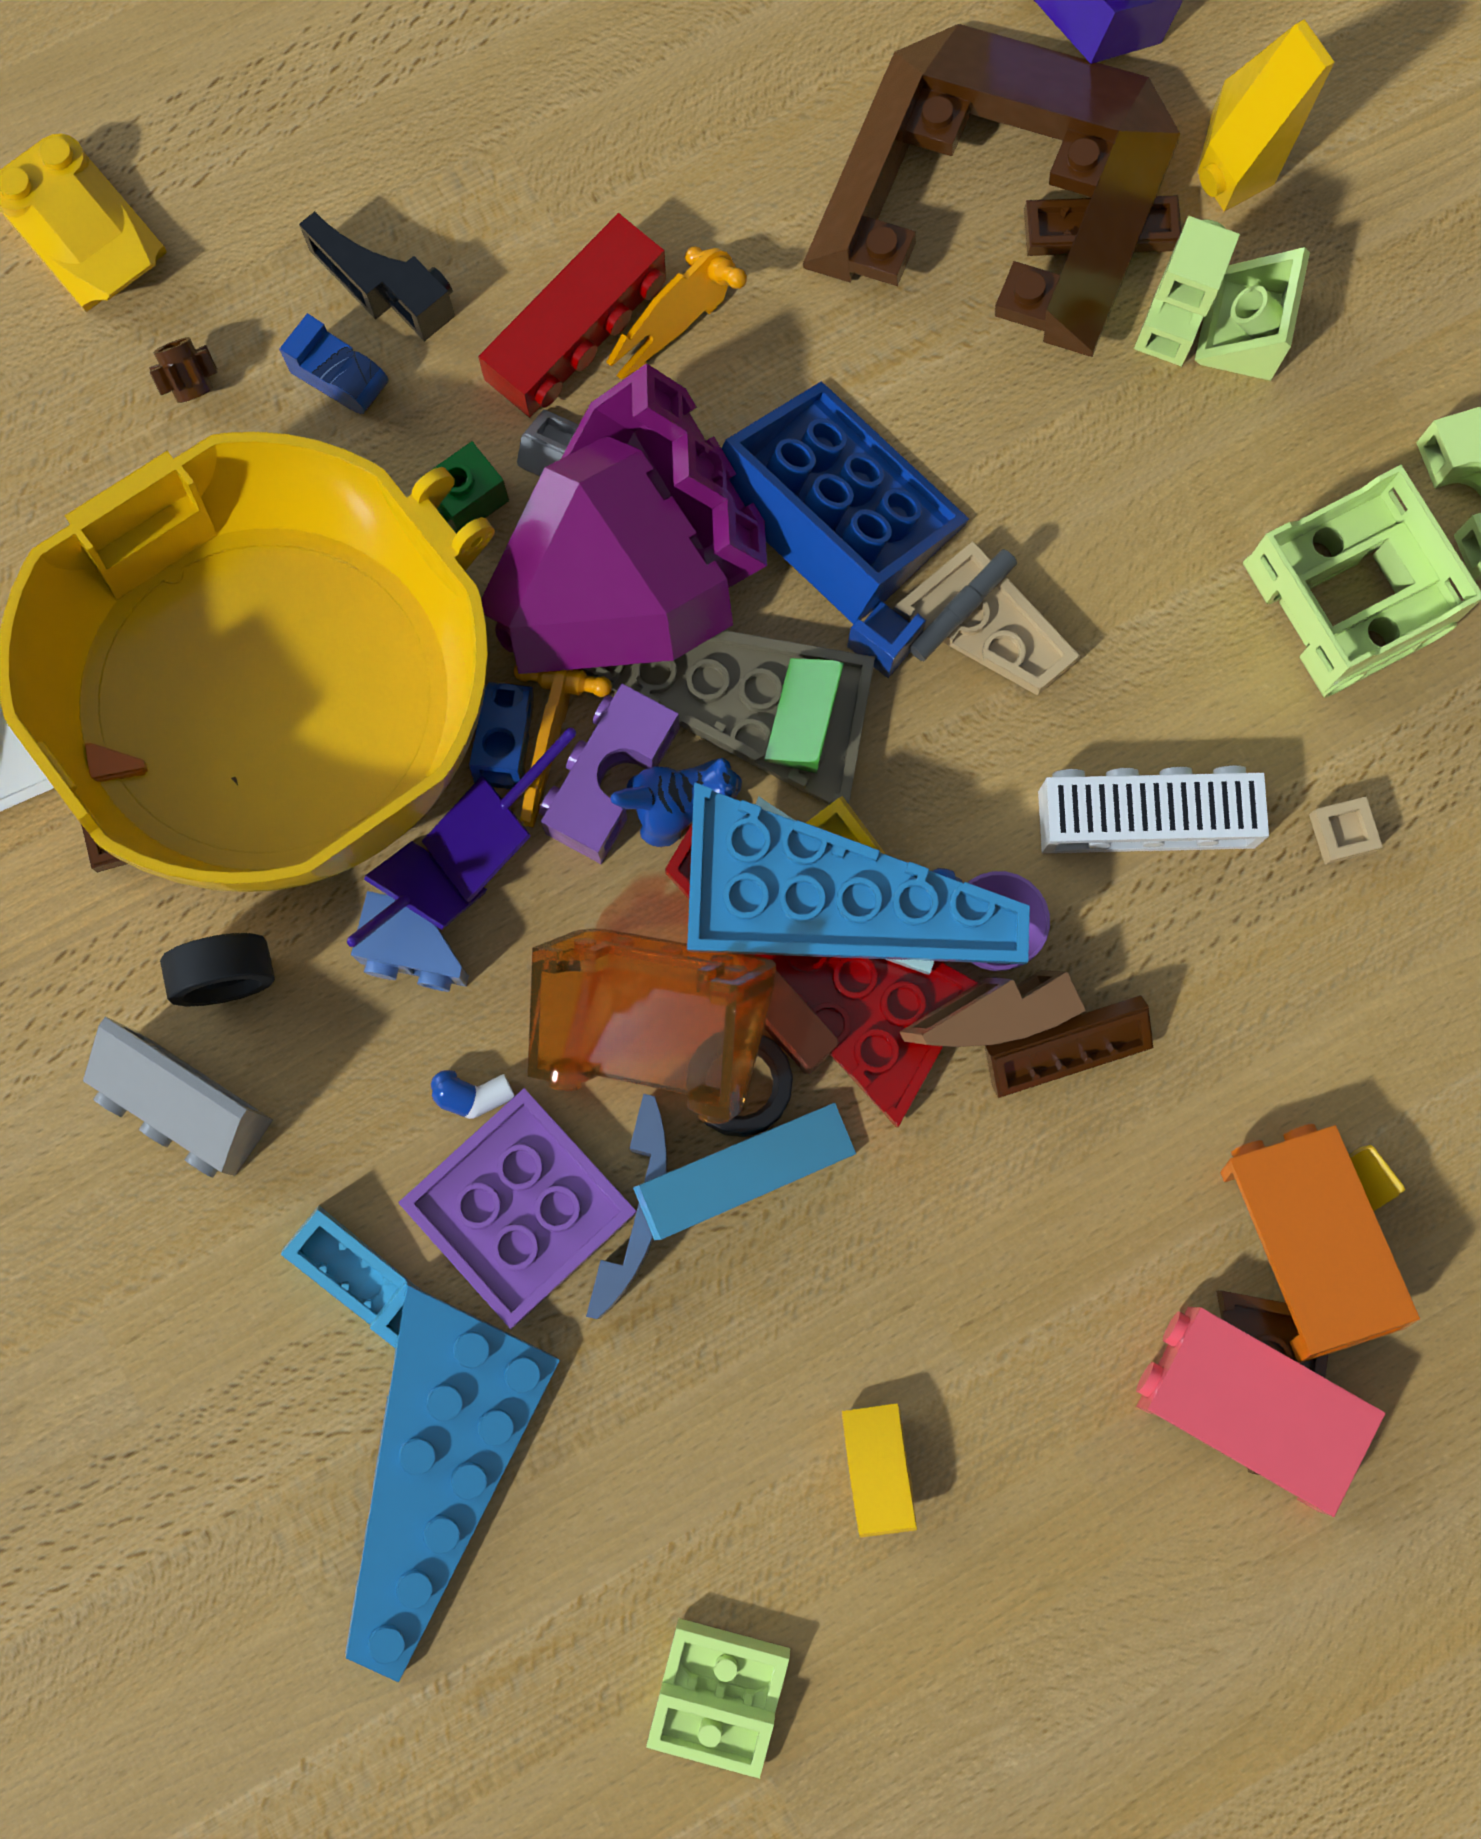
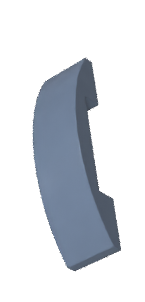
M643 1094L630 1144L632 1153L651 1157L644 1182L666 1174L668 1168L666 1136L662 1117L655 1096ZM638 1204L623 1265L600 1260L586 1317L601 1319L614 1307L628 1290L647 1258L654 1238L640 1204Z

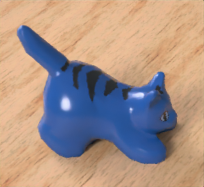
M724 758L713 759L697 767L678 771L669 767L657 766L642 770L639 774L634 775L628 781L627 787L614 792L610 799L613 804L623 809H636L642 824L640 835L646 843L656 847H667L678 841L681 837V831L693 823L694 782L735 799L741 791L742 779L731 770L730 762Z

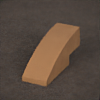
M1040 970L1017 985L1013 979L988 977L901 1030L900 1034L905 1042L949 1047L994 1045L1026 1038L1051 1029L1086 1011L1067 971Z

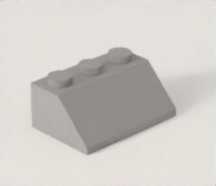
M105 1017L98 1026L83 1078L85 1083L99 1091L93 1100L119 1117H123L126 1111L144 1121L139 1131L162 1146L168 1147L173 1140L190 1151L184 1160L202 1173L212 1178L217 1171L235 1176L273 1119L140 1032L108 1017Z

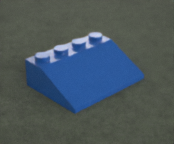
M822 381L725 440L721 448L736 472V475L729 480L745 507L754 503L765 521L766 542L853 624L858 619L861 620L871 613L881 601L884 603L954 537L969 520L962 511Z

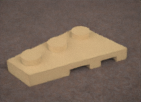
M972 541L896 604L893 610L909 623L916 614L921 615L926 619L925 630L948 603L991 560ZM1006 576L983 599V602L961 625H958L943 641V643L1035 695H1039L1073 666L1080 656Z

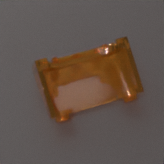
M581 929L532 948L528 1077L548 1081L550 1088L561 1091L578 1090L582 1087L583 1082L597 1076L682 1093L687 1095L688 1109L698 1113L699 1120L714 1124L727 1123L743 1111L775 987L776 963L771 959L749 954L688 952L687 943L608 929Z

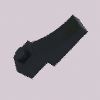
M315 211L299 224L309 251L375 320L391 307L425 342L455 317L449 296L453 293L452 287L443 274L435 267L427 270L415 256L404 262L372 252L339 233Z

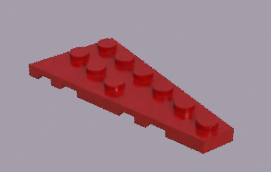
M692 824L665 868V874L688 899L690 895ZM739 954L753 971L765 962L770 963L837 1037L839 1043L837 1048L830 1054L832 1058L896 1128L901 1124L943 1046L905 1042L900 1031L978 984V982L940 961H934L931 973L927 975L885 959Z

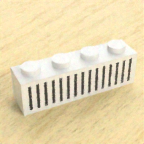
M1244 766L1219 767L1213 770V774H1193L1192 768L1189 767L1166 768L1159 772L1160 775H1139V770L1134 768L1113 769L1107 771L1106 776L1085 777V771L1078 769L1056 771L1052 774V777L1045 779L1038 791L1041 852L1083 853L1255 849L1269 837L1264 773H1246V767Z

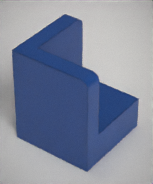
M881 601L864 622L858 619L852 625L847 647L856 654L875 657L873 667L889 678L911 652L909 646L923 632L926 619L916 614L909 623Z

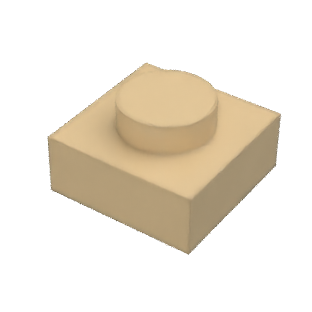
M1367 796L1318 808L1309 814L1325 865L1375 853L1383 848Z

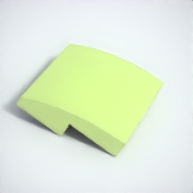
M678 1618L646 1748L760 1779L774 1727L775 1712L790 1659V1648Z

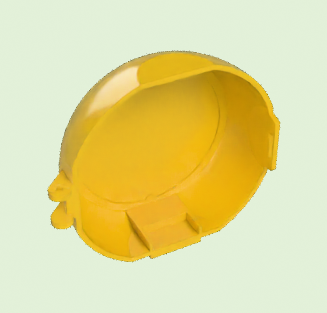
M269 432L213 434L175 458L168 451L157 456L64 515L70 525L31 549L11 588L2 617L0 629V704L8 726L99 847L144 872L180 884L218 891H275L320 881L361 864L399 839L433 807L450 784L464 759L477 727L484 699L487 673L486 623L477 585L465 571L490 542L495 532L488 520L481 517L467 523L456 534L439 513L437 507L451 491L455 481L446 468L439 467L427 472L415 483L411 495L406 497L388 473L377 464L346 449L319 440ZM85 744H96L142 759L147 764L148 772H145V775L124 779L95 781L89 774ZM232 777H236L238 785L232 780Z

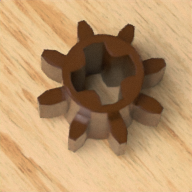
M185 337L167 343L153 352L159 364L153 365L149 369L160 395L172 391L177 403H183L198 398L213 389L209 376L218 372L207 345L195 349L190 337Z

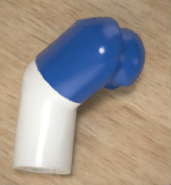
M452 1070L438 1072L431 1081L432 1099L441 1109L468 1119L477 1118L515 1097L505 1074L478 1087L459 1079L456 1072Z

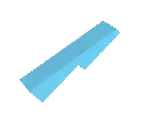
M832 1103L633 1187L654 1241L662 1240L853 1156L856 1152L835 1103Z
M318 1205L284 1246L281 1255L366 1321L372 1331L396 1348L406 1283L416 1288L418 1287Z

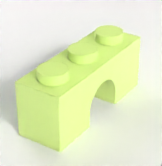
M1188 215L1136 341L1135 350L1182 367L1194 342L1203 316H1207L1220 289L1240 236L1239 233L1226 229L1216 221L1200 220Z
M1480 406L1434 420L1416 442L1434 488L1461 483L1472 487L1481 496ZM1481 513L1472 515L1454 534L1467 570L1474 581L1481 580Z

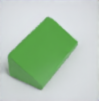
M790 658L764 761L817 774L842 676L843 662Z

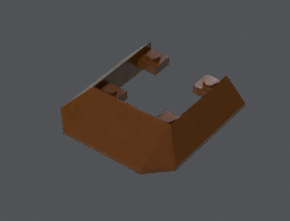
M962 24L954 25L895 51L803 261V268L851 283L854 274H858L898 287L916 244V231L880 221L878 218L910 144L953 156L970 114L1059 139L1063 142L1050 171L1049 185L1089 196L1091 200L1061 274L1013 261L995 305V317L1044 331V343L1093 357L1180 138V131L1150 78L1097 62L1090 64L1087 59Z

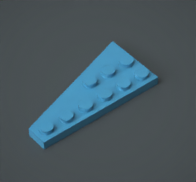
M694 782L688 952L1005 964L1028 963L1029 905L967 882L962 883L929 871V868L910 861L907 863L880 853V850L799 820L794 821L762 809L758 805L744 800H736Z
M406 1283L399 1335L397 1336L395 1359L373 1481L369 1517L367 1518L364 1547L345 1651L346 1659L396 1682L400 1681L560 1361L558 1357Z

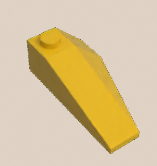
M1305 19L1293 25L1223 83L1212 110L1197 173L1199 174L1204 191L1207 195L1216 199L1224 212L1275 185L1335 63Z

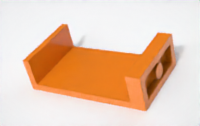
M1307 1124L1283 1135L1284 1142L1265 1147L1263 1141L1258 1140L1231 1151L1233 1158L1229 1159L1220 1173L1224 1182L1235 1179L1298 1330L1299 1335L1290 1341V1345L1299 1364L1404 1330L1420 1320L1336 1125L1317 1130L1315 1124Z

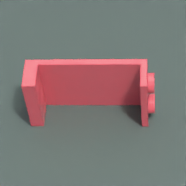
M1188 1307L1184 1314L1178 1311L1171 1319L1163 1335V1342L1167 1343L1168 1346L1158 1364L1151 1362L1138 1382L1136 1392L1142 1396L1136 1407L1147 1413L1157 1415L1297 1496L1298 1501L1310 1508L1335 1517L1386 1413L1202 1307Z

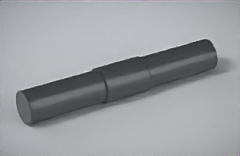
M1002 549L909 646L911 653L917 659L924 662L1017 565L1015 557L1009 551Z

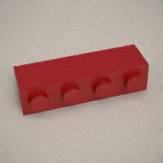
M617 213L478 356L484 380L529 418L541 406L543 408L550 406L559 396L563 383L576 370L581 372L590 365L602 342L610 334L612 336L618 335L629 323L632 311L644 299L651 300L660 292L666 281L665 250L620 213Z

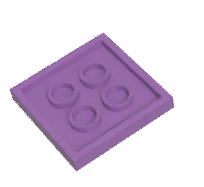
M525 1088L398 1202L510 1329H513L637 1212Z

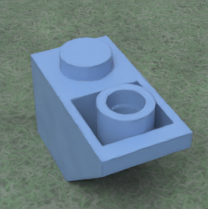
M367 891L358 929L392 904L395 899L388 895ZM407 907L403 908L356 947H353L351 956L360 964L365 965L364 973L374 977L396 980L397 974L400 972L418 976L417 984L420 986L445 992L450 991L451 984L467 986L469 976L440 929Z

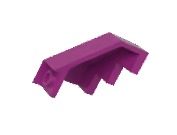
M646 363L590 403L561 459L605 436L640 449L654 468L647 476L663 500L671 496L674 498L696 531V534L690 539L706 564L714 560L726 576L728 588L767 566L765 521L754 503L745 507L729 479L735 476L736 472L716 438L713 436L706 440L692 418L690 412L696 409L697 406L686 388Z
M605 436L544 467L481 598L484 615L497 622L495 632L499 642L507 651L514 653L518 674L673 661L733 626L726 576L715 560L709 564L705 563L690 540L696 534V531L672 496L663 500L647 476L654 468L640 449Z

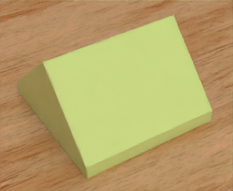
M1303 247L1228 265L1220 289L1207 316L1203 318L1195 361L1203 366L1271 381L1291 348L1310 252Z

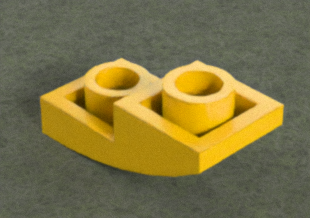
M898 1403L842 1411L847 1460L860 1538L918 1530L911 1473L907 1464L902 1416Z

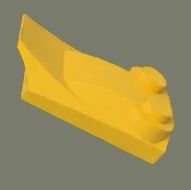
M62 133L51 134L41 139L0 169V212L85 312H88L101 301L111 299L154 267L156 261L167 253L163 244L89 159L79 142L72 136Z

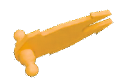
M697 246L687 249L685 260L691 267L683 275L678 273L654 297L627 335L622 333L606 361L608 365L613 366L648 335L646 341L618 372L616 377L621 380L628 377L645 365L646 361L682 334L703 312L711 314L724 300L728 284L734 289H741L745 286L747 282L746 272L741 268H736L731 256L726 251L719 248L702 250Z
M515 665L514 676L522 682L535 681L539 683L541 688L550 690L531 767L559 738L562 723L565 721L570 694L579 696L583 692H590L598 697H605L612 691V683L607 677L588 676L583 669L518 674L517 666ZM552 762L525 790L520 821H524L523 826L534 828L543 801L542 797Z

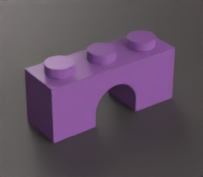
M624 684L620 685L614 697L606 695L593 717V723L597 725L587 743L580 740L576 744L566 764V768L570 770L561 788L553 786L549 790L539 810V814L544 816L541 824L546 835L599 864L603 863L628 819L626 809L613 804L610 797L601 790L600 786L604 775L612 767L622 763L636 764L644 769L659 766L680 729L679 713Z

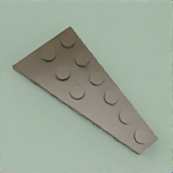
M724 630L673 661L583 668L588 676L607 677L612 683V690L615 692L618 691L621 684H624L679 713V725L819 801L830 805L836 799L843 796L849 804L875 657ZM790 658L835 660L844 663L817 774L764 761Z

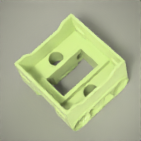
M1402 465L1383 473L1361 489L1298 521L1288 522L1265 534L1253 553L1243 561V566L1265 602L1271 604L1279 601V604L1307 647L1299 658L1324 698L1342 691L1445 636L1456 628L1457 622L1481 601V590ZM1394 489L1396 490V492L1398 493L1399 497L1401 498V500L1403 501L1404 505L1406 506V508H1407L1406 511L1404 510V508H1403L1402 505L1400 504L1399 500H1398L1397 497L1395 496V494H1394V492H1393ZM1313 543L1326 546L1332 557H1325L1315 550ZM1377 550L1372 557L1395 594L1332 626L1310 589L1356 566L1364 556ZM1450 579L1453 581L1456 588L1463 597V601H1461L1456 591L1452 587L1451 583L1449 582ZM1368 631L1380 634L1384 638L1386 645L1380 647L1374 644L1369 637Z

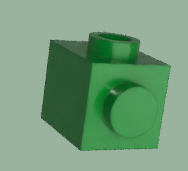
M473 441L433 468H446L455 480L451 491L437 507V510L456 533L467 523L481 517L486 518L509 502L503 478Z

